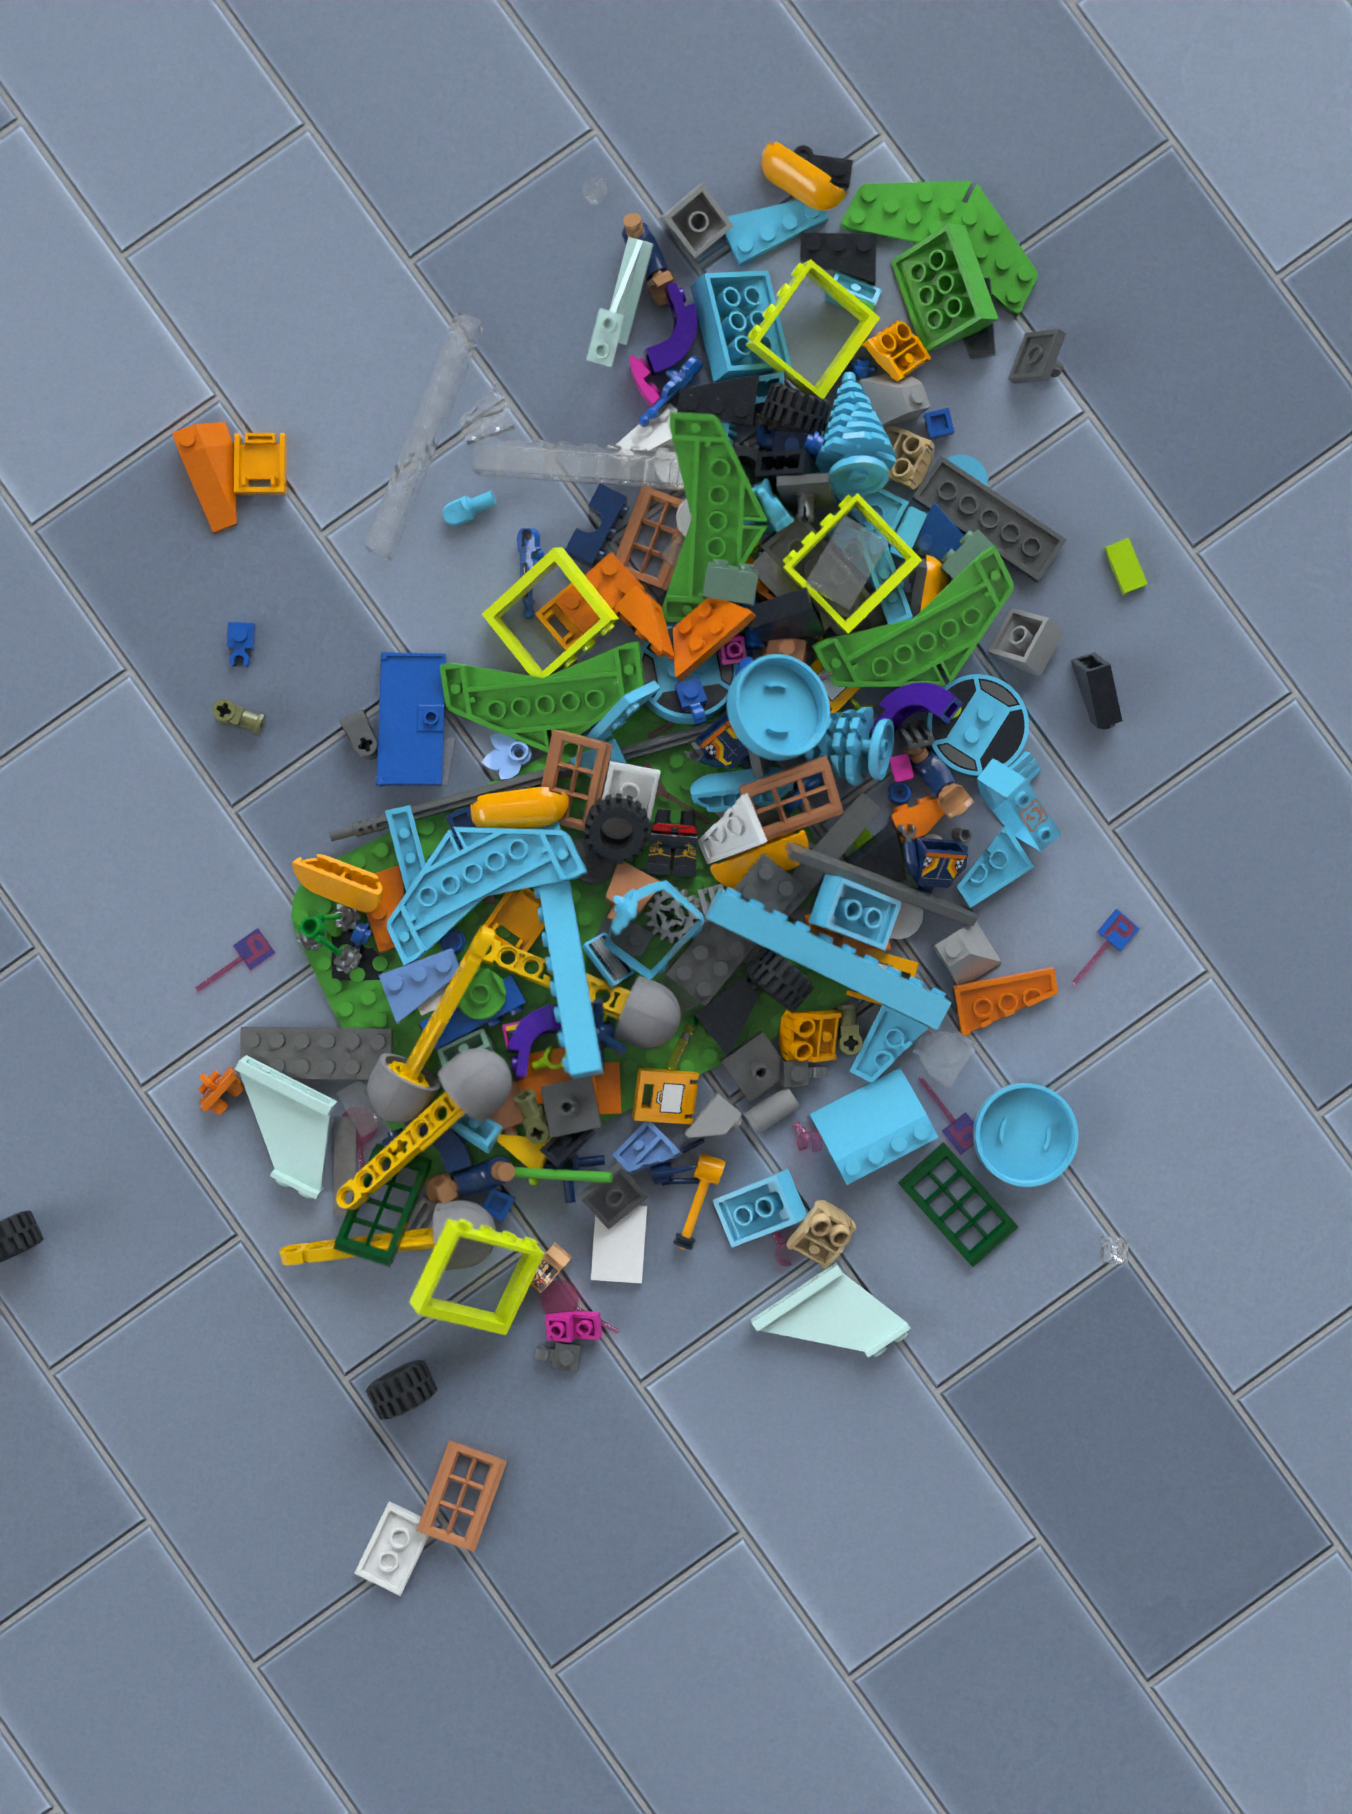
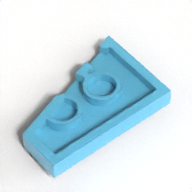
M654 680L624 695L586 737L604 742L610 740L613 737L612 732L622 727L627 722L626 719L661 689Z
M1007 824L955 887L968 908L973 907L1034 868V865Z

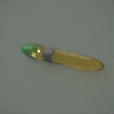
M696 1016L692 1017L684 1026V1031L667 1063L666 1070L674 1071L692 1034L697 1029L698 1020Z

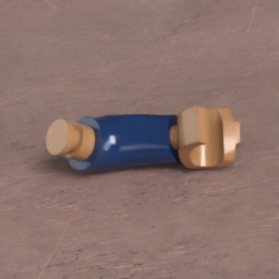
M630 213L623 219L625 226L622 230L623 240L627 244L628 237L654 244L645 276L648 281L646 286L656 306H661L665 303L669 305L664 288L666 285L676 282L675 277L668 270L658 243L648 226L642 222L641 216L637 213Z
M906 745L904 751L909 754L912 770L931 789L938 799L939 806L951 820L955 816H961L968 811V807L974 803V800L961 785L956 783L950 769L931 748L920 747L910 750Z
M496 1156L470 1168L453 1173L454 1180H452L447 1172L427 1179L426 1193L429 1200H432L435 1204L456 1201L460 1199L458 1191H460L462 1196L507 1183L513 1179L515 1168L506 1157Z

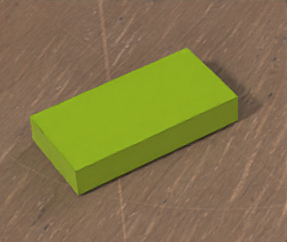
M1129 538L1104 548L1122 595L1148 584Z

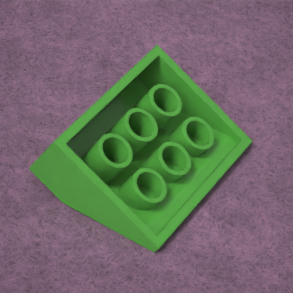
M946 224L890 261L916 335L928 353L979 332L999 320L964 225Z

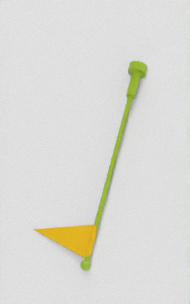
M627 980L624 983L617 986L624 988L627 983ZM615 995L614 1003L611 1006L612 1008L615 1004L616 999L619 997L617 995ZM604 1014L603 1022L607 1021L609 1016ZM499 1135L496 1141L528 1168H543L547 1158L540 1152V1149L550 1139H547L544 1143L536 1144L529 1141L526 1136ZM529 1178V1183L532 1186H536L539 1183V1179Z

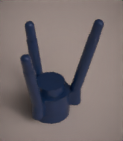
M703 1138L679 1150L685 1153L703 1144L705 1140ZM663 1162L650 1167L654 1184L662 1183V1186L670 1184H699L700 1182L698 1178H674L676 1173L694 1170L695 1165L673 1168L671 1162Z

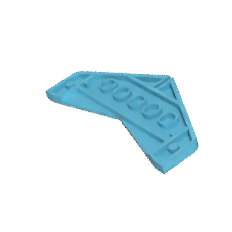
M454 827L464 848L461 850L452 830H448L387 921V930L404 966L418 961L486 896L575 879L588 873L570 835L562 830Z

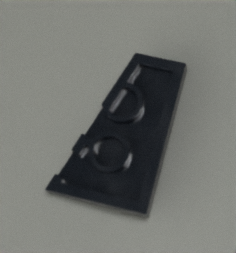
M759 374L680 389L677 413L712 414L717 416L721 423L752 427Z

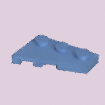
M453 948L379 975L396 1024L400 1023L406 1016L451 981L459 967Z

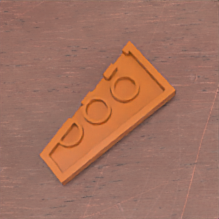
M1053 967L952 986L962 1037L971 1034L970 1032L978 1028H984L1004 1016L1008 1017L1026 1006H1032L1058 994Z

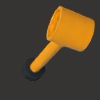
M701 1153L693 1176L700 1179L682 1234L676 1233L678 1238H675L676 1240L673 1241V1244L679 1246L680 1249H693L691 1245H694L692 1243H695L696 1240L692 1238V1234L710 1183L718 1185L726 1163L725 1160Z

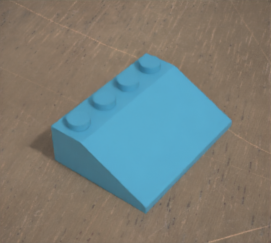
M768 270L704 273L690 287L713 382L776 372L775 369L745 346L750 340L747 337L749 332L756 324L760 325L764 320L763 312L771 303L773 305L776 303ZM778 315L760 342L792 367Z
M900 1067L876 1079L873 1083L870 1082L810 1113L823 1142L847 1185L938 1138L926 1112Z

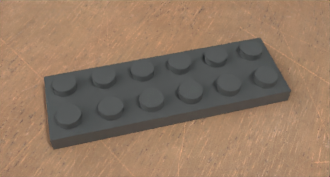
M943 456L939 457L912 497V500L927 510H930L933 503L936 502L945 515L952 520L963 534H966L969 530L974 533L978 529L1000 550L999 554L1002 560L1036 583L1039 582L1067 540Z
M798 513L793 517L794 521L776 532L760 546L781 568L786 565L783 559L793 549L798 553L804 547L801 541L811 531L815 535L817 534L807 520L806 524L798 522ZM823 539L794 567L844 620L870 596L867 590ZM877 605L850 633L887 625L883 609ZM825 614V616L832 622V624L829 627L836 634V636L845 635V633Z
M762 853L734 887V890L742 894L740 898L747 902L752 898L764 904V910L770 913L777 910L782 913L802 889L803 885ZM707 920L699 934L690 941L665 974L706 1006L757 943L713 921Z
M241 1027L240 1059L247 1055L292 1079L369 1080L381 1055L385 1053L393 1054L394 1028Z

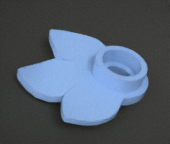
M502 733L493 734L490 736L495 750L491 751L482 760V763L490 770L499 771L501 780L510 779L517 776L521 766L526 765L531 760L532 750L528 744L516 741L514 738ZM517 752L524 753L520 758L515 757Z

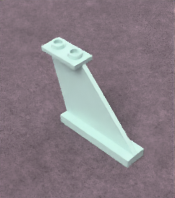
M628 237L610 310L599 308L586 360L612 367L618 343L628 345L653 243Z
M246 1055L238 1061L235 1070L240 1072L274 1166L270 1177L276 1179L275 1181L281 1186H290L298 1190V1193L305 1198L316 1199L324 1189L322 1183L330 1115L338 1101Z
M836 1262L751 1319L757 1332L764 1331L863 1351L867 1357L871 1355L874 1357L879 1356L886 1351V1345L892 1341L897 1343L903 1340L908 1335L907 1331L911 1329L906 1321L845 1275Z

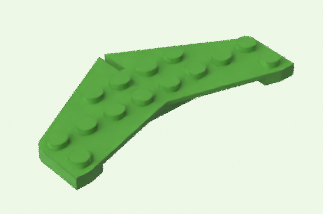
M972 181L864 184L859 187L840 223V227L852 233L876 234L919 243L946 224L964 225L983 277L991 279L992 295L998 300L997 303L1004 310L1018 317L1037 280L1038 273L978 184H976L967 203L962 201Z
M670 412L669 427L686 493L691 522L662 606L666 622L682 621L708 598L702 597L708 562L713 563V559L728 561V565L739 567V563L746 562L767 528V525L743 524V520H768L719 418L712 414Z
M993 545L982 551L914 618L824 639L812 645L829 680L837 687H902L918 682L946 686L936 665H941L948 681L952 683L1013 592L1014 583L996 546Z
M640 641L625 643L545 678L460 663L439 665L445 704L450 712L547 753L550 746L549 730L553 731L555 729L581 735L600 721L624 695L645 685Z

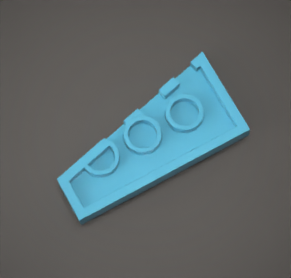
M796 200L728 216L733 227L723 236L739 266L800 236L801 232H808L826 223L829 217L825 210H814L801 201Z

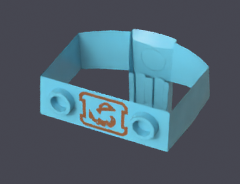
M1024 751L1008 767L992 759L977 778L982 798L1004 825H1008L1015 837L1042 851L1062 835L1029 784L1042 769L1038 766L1032 753Z
M668 881L655 882L638 890L633 888L623 897L618 895L613 897L616 913L611 929L617 935L623 927L625 928L628 925L629 920L635 917L638 904L636 901L662 889L669 892L699 918L651 971L611 942V930L603 944L623 962L649 980L656 973L660 974L665 970L668 960L690 937L694 938L699 934L704 923L703 914Z

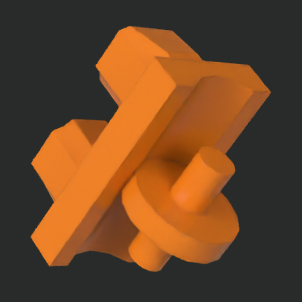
M229 1067L221 1077V1074L216 1070L210 1076L205 1073L199 1076L203 1084L198 1090L202 1094L205 1093L199 1102L201 1103L200 1108L205 1112L209 1109L220 1116L228 1107V1102L220 1096L227 1090L236 1098L244 1090V1084L237 1078L236 1071L232 1067Z

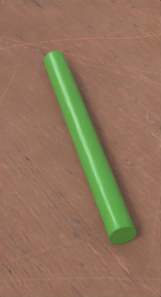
M514 1167L515 1178L612 1183L613 1180L612 1172Z

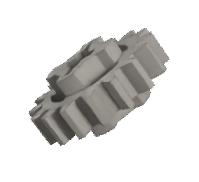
M662 889V895H654L656 902L648 903L652 911L646 912V916L651 917L652 920L647 925L655 926L652 934L661 933L660 940L665 941L669 937L670 943H676L677 937L680 940L696 923L698 917L689 909L688 915L685 906L676 898L672 900L670 905L663 904L666 900L674 897L665 889ZM682 889L680 891V894L695 908L699 909L701 907L700 904H693L696 898L695 895L687 897L688 890ZM668 911H675L674 914L680 919H673L674 916ZM678 925L685 926L681 931L673 932Z

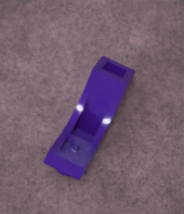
M677 282L668 284L664 288L674 319L672 334L664 342L648 347L644 351L652 376L676 365L688 352L696 335L697 311L695 303L687 306L684 305L686 296L683 288H678Z
M925 682L911 683L894 690L881 701L879 705L886 709V711L875 720L871 731H874L876 724L880 720L890 719L893 722L895 733L907 717L917 712H930L948 724L963 703L949 691L938 685Z
M558 1004L544 1006L531 1012L519 1023L512 1033L506 1053L516 1054V1057H511L510 1072H514L513 1079L524 1080L526 1078L530 1047L537 1037L549 1033L558 1034V1032L563 1031L561 1022H556L554 1007H557Z

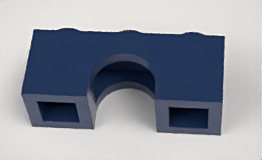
M601 483L588 505L589 511L599 516L602 520L600 527L590 533L576 528L565 549L570 558L591 569L604 558L606 551L603 549L607 541H613L618 530L615 528L618 520H623L629 510L626 496Z

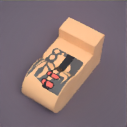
M554 1242L545 1252L530 1285L541 1293L571 1260L572 1256Z

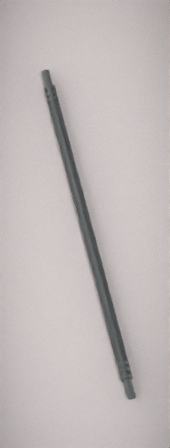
M715 721L620 747V750L625 760L630 761L697 742L696 738ZM560 767L557 781L572 777L573 770ZM545 769L411 806L414 821L473 805L481 795L541 786ZM386 813L353 822L352 826L329 832L330 839L333 842L354 835L360 837L388 829Z

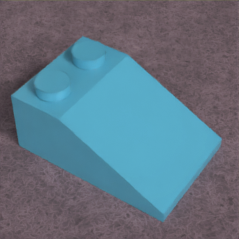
M825 874L808 923L886 950L902 902L842 877Z
M789 1169L712 1200L731 1247L796 1224L807 1215Z

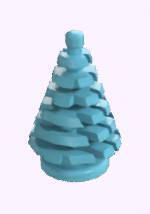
M845 372L841 376L842 385L837 390L833 410L825 428L824 440L816 457L815 464L821 473L829 474L835 493L841 496L849 494L851 497H854L857 493L860 496H866L877 492L886 485L889 476L888 469H892L896 463L894 456L897 457L887 433L882 428L884 427L878 419L876 412L872 410L869 397L865 395L862 386L857 383L856 375L853 372Z
M862 707L857 712L854 709L846 710L842 713L844 718L841 717L839 712L831 713L827 730L820 742L809 751L798 756L800 758L805 756L808 762L827 756L830 767L832 766L831 771L842 780L847 779V782L855 787L864 781L861 774L867 775L868 769L872 778L881 781L888 772L889 760L893 753V722L890 719H882L876 724L872 732L871 729L875 722L872 707Z

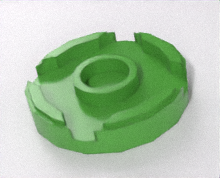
M477 968L457 1005L463 1014L473 1019L493 1017L502 1009L506 1001L507 991L504 981L497 973L489 969Z

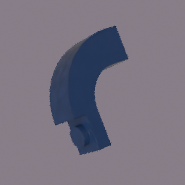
M413 1120L404 1122L405 1128H406ZM427 1124L420 1127L419 1134L421 1138L428 1134L429 1128ZM402 1128L388 1132V1138L382 1140L384 1148L403 1132ZM450 1128L431 1144L440 1152L447 1173L474 1164L467 1143Z

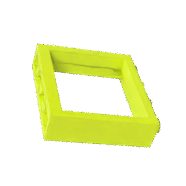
M810 259L803 264L799 263L791 273L793 276L789 284L785 283L776 294L779 297L774 305L771 303L763 312L764 320L760 325L756 324L749 332L747 337L750 340L745 346L777 372H784L785 378L800 391L824 399L880 317ZM806 276L860 321L815 386L760 342Z
M858 493L853 498L848 494L838 504L841 510L835 516L829 513L819 523L823 528L816 535L811 531L801 541L804 547L798 553L793 549L783 559L786 565L782 568L801 589L807 587L815 604L845 634H849L922 561ZM855 507L906 561L844 620L794 567Z
M562 547L550 550L482 613V616L529 675L541 678L573 666L579 660L577 656L583 651L585 653L590 651L597 644L595 640L601 635L604 637L609 634L615 627L613 624L619 619ZM558 565L599 616L600 620L546 669L542 670L501 617Z
M448 1219L409 1303L418 1315L507 1335L545 1253L537 1245V1241L530 1237L518 1238L508 1231L499 1233L486 1225H481L479 1230L472 1228L473 1224L464 1219H459L458 1221ZM460 1236L522 1253L495 1312L432 1298V1294Z

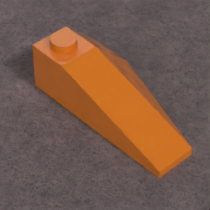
M226 423L194 424L173 432L172 435L212 532L215 534L238 525L237 496L234 493V443Z

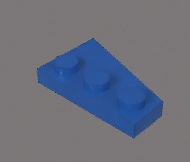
M934 502L912 549L925 557L926 555L933 556L944 564L941 559L951 549L956 552L963 545L959 540L964 535L952 520L945 515L937 503Z

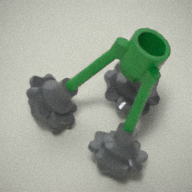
M338 903L336 905L337 910L333 914L323 915L319 913L316 918L306 917L301 922V925L298 926L297 933L300 936L297 937L296 941L302 944L306 951L311 948L317 951L320 945H324L336 954L334 964L337 965L336 970L349 974L351 970L358 968L362 958L361 953H359L360 949L357 946L351 947L349 944L344 949H338L328 942L324 937L327 934L324 921L336 920L337 927H342L343 931H348L350 928H356L357 921L361 919L358 910Z

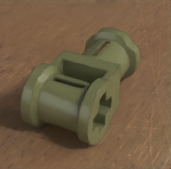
M228 699L216 701L212 708L214 717L223 725L242 727L252 731L256 736H259L263 729L266 715H257L246 711L244 708L234 705ZM228 708L231 711L230 715L225 714L223 716L220 713L221 710H227Z
M858 1005L836 1006V1010L842 1013L841 1018H839L837 1047L844 1055L857 1054L862 1048L863 1042L859 1036V1025H857L856 1010L859 1009ZM848 1037H850L851 1041L856 1042V1046H853L851 1051H849L848 1046H844V1041H847Z
M526 1089L517 1094L513 1100L520 1107L524 1115L522 1122L526 1128L527 1138L533 1143L541 1144L546 1142L549 1137L546 1112L543 1104L538 1105L535 1098V1090Z

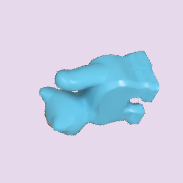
M767 478L754 485L753 491L776 532H779L794 521L788 509L773 494L772 486Z

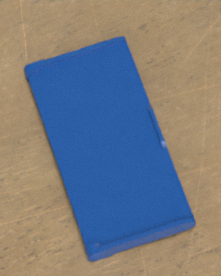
M382 652L380 659L381 677L376 785L380 787L442 786L445 699L439 665L446 664V654Z

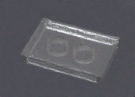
M844 515L807 578L805 585L845 609L850 610L889 542Z

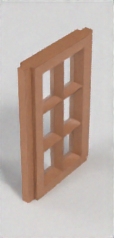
M642 486L616 557L626 567L633 548L647 552L640 571L629 567L626 568L639 582L667 591L685 536L679 531L678 527L675 530L663 525L669 507L672 506L678 509L684 500ZM652 499L665 504L658 523L645 518ZM643 523L656 528L649 547L636 543ZM660 530L673 534L666 554L654 550ZM651 554L664 559L657 578L644 573Z
M554 729L552 731L541 787H549V792L559 794L564 792L568 795V808L559 820L560 825L585 831L586 816L589 814L590 807L592 805L595 806L598 799H602L613 744ZM565 742L579 745L575 765L561 762ZM583 747L597 750L593 770L579 767ZM560 767L573 770L569 790L556 787ZM578 772L592 775L588 795L574 792ZM573 797L586 800L583 820L569 817Z
M827 756L738 786L741 796L748 793L756 815L777 808L781 821L762 827L767 841L843 814V808ZM822 772L825 786L806 792L802 779ZM797 781L800 794L780 801L777 788ZM771 790L775 803L756 810L752 797ZM827 790L830 803L811 810L807 797ZM802 799L806 812L786 819L782 806Z
M449 1440L416 1531L475 1552L507 1461ZM459 1454L472 1458L465 1479L452 1474ZM477 1461L491 1465L484 1485L470 1481ZM450 1480L463 1484L456 1505L443 1501ZM468 1486L481 1491L474 1512L461 1507ZM440 1506L453 1510L447 1531L433 1526ZM458 1513L472 1517L465 1538L451 1533Z

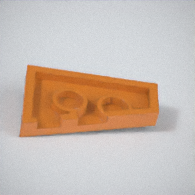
M399 865L374 873L379 877V882L383 887V895L377 908L371 912H366L379 953L396 948L387 930V921L405 895V887Z

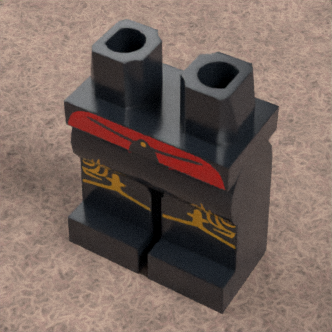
M657 809L655 823L652 822L646 874L670 876L671 851H674L673 876L696 878L698 826H695V812L681 811L679 825L670 824L671 810Z

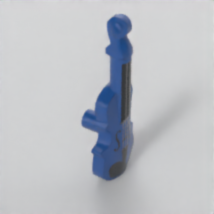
M692 356L681 367L680 372L673 367L666 371V376L671 380L664 386L661 398L651 408L647 409L646 414L639 418L640 426L647 427L649 420L657 418L680 394V389H683L696 378L703 367L702 361Z
M522 528L517 534L518 552L520 554V577L526 574L545 556V553L540 551V534L535 528ZM533 588L522 600L526 609L524 610V617L526 619H532L535 616Z

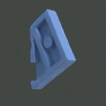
M645 1121L619 1147L613 1156L630 1174H634L677 1158L683 1153L653 1122Z

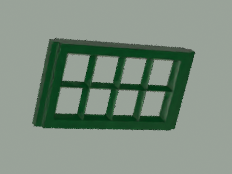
M944 1142L897 1182L972 1267L977 1265L1018 1228L1011 1217ZM947 1159L957 1172L946 1182L942 1183L932 1171ZM929 1175L939 1188L924 1200L914 1187ZM962 1176L972 1189L957 1200L947 1188ZM944 1192L954 1205L939 1217L929 1204ZM977 1193L987 1205L972 1217L962 1205ZM959 1209L969 1221L954 1234L944 1221ZM992 1210L1002 1222L987 1234L977 1221ZM974 1226L984 1238L969 1251L959 1237Z
M376 1143L367 1164L384 1149L383 1145ZM416 1155L404 1166L405 1168L418 1171L412 1187L395 1182L399 1173L397 1172L391 1180L384 1184L388 1187L382 1201L368 1197L369 1199L365 1201L366 1203L379 1206L374 1222L356 1217L360 1207L355 1210L348 1209L334 1242L333 1249L390 1267L395 1259L431 1169L432 1160ZM389 1157L384 1159L385 1162L391 1163ZM371 1174L364 1178V1186L366 1188L373 1181ZM393 1187L410 1192L404 1208L386 1203ZM384 1208L401 1213L395 1229L378 1224ZM353 1223L371 1228L365 1243L348 1238ZM376 1229L393 1235L387 1250L370 1245Z

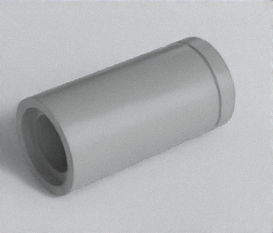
M785 1087L744 1114L758 1135L801 1107L790 1089Z

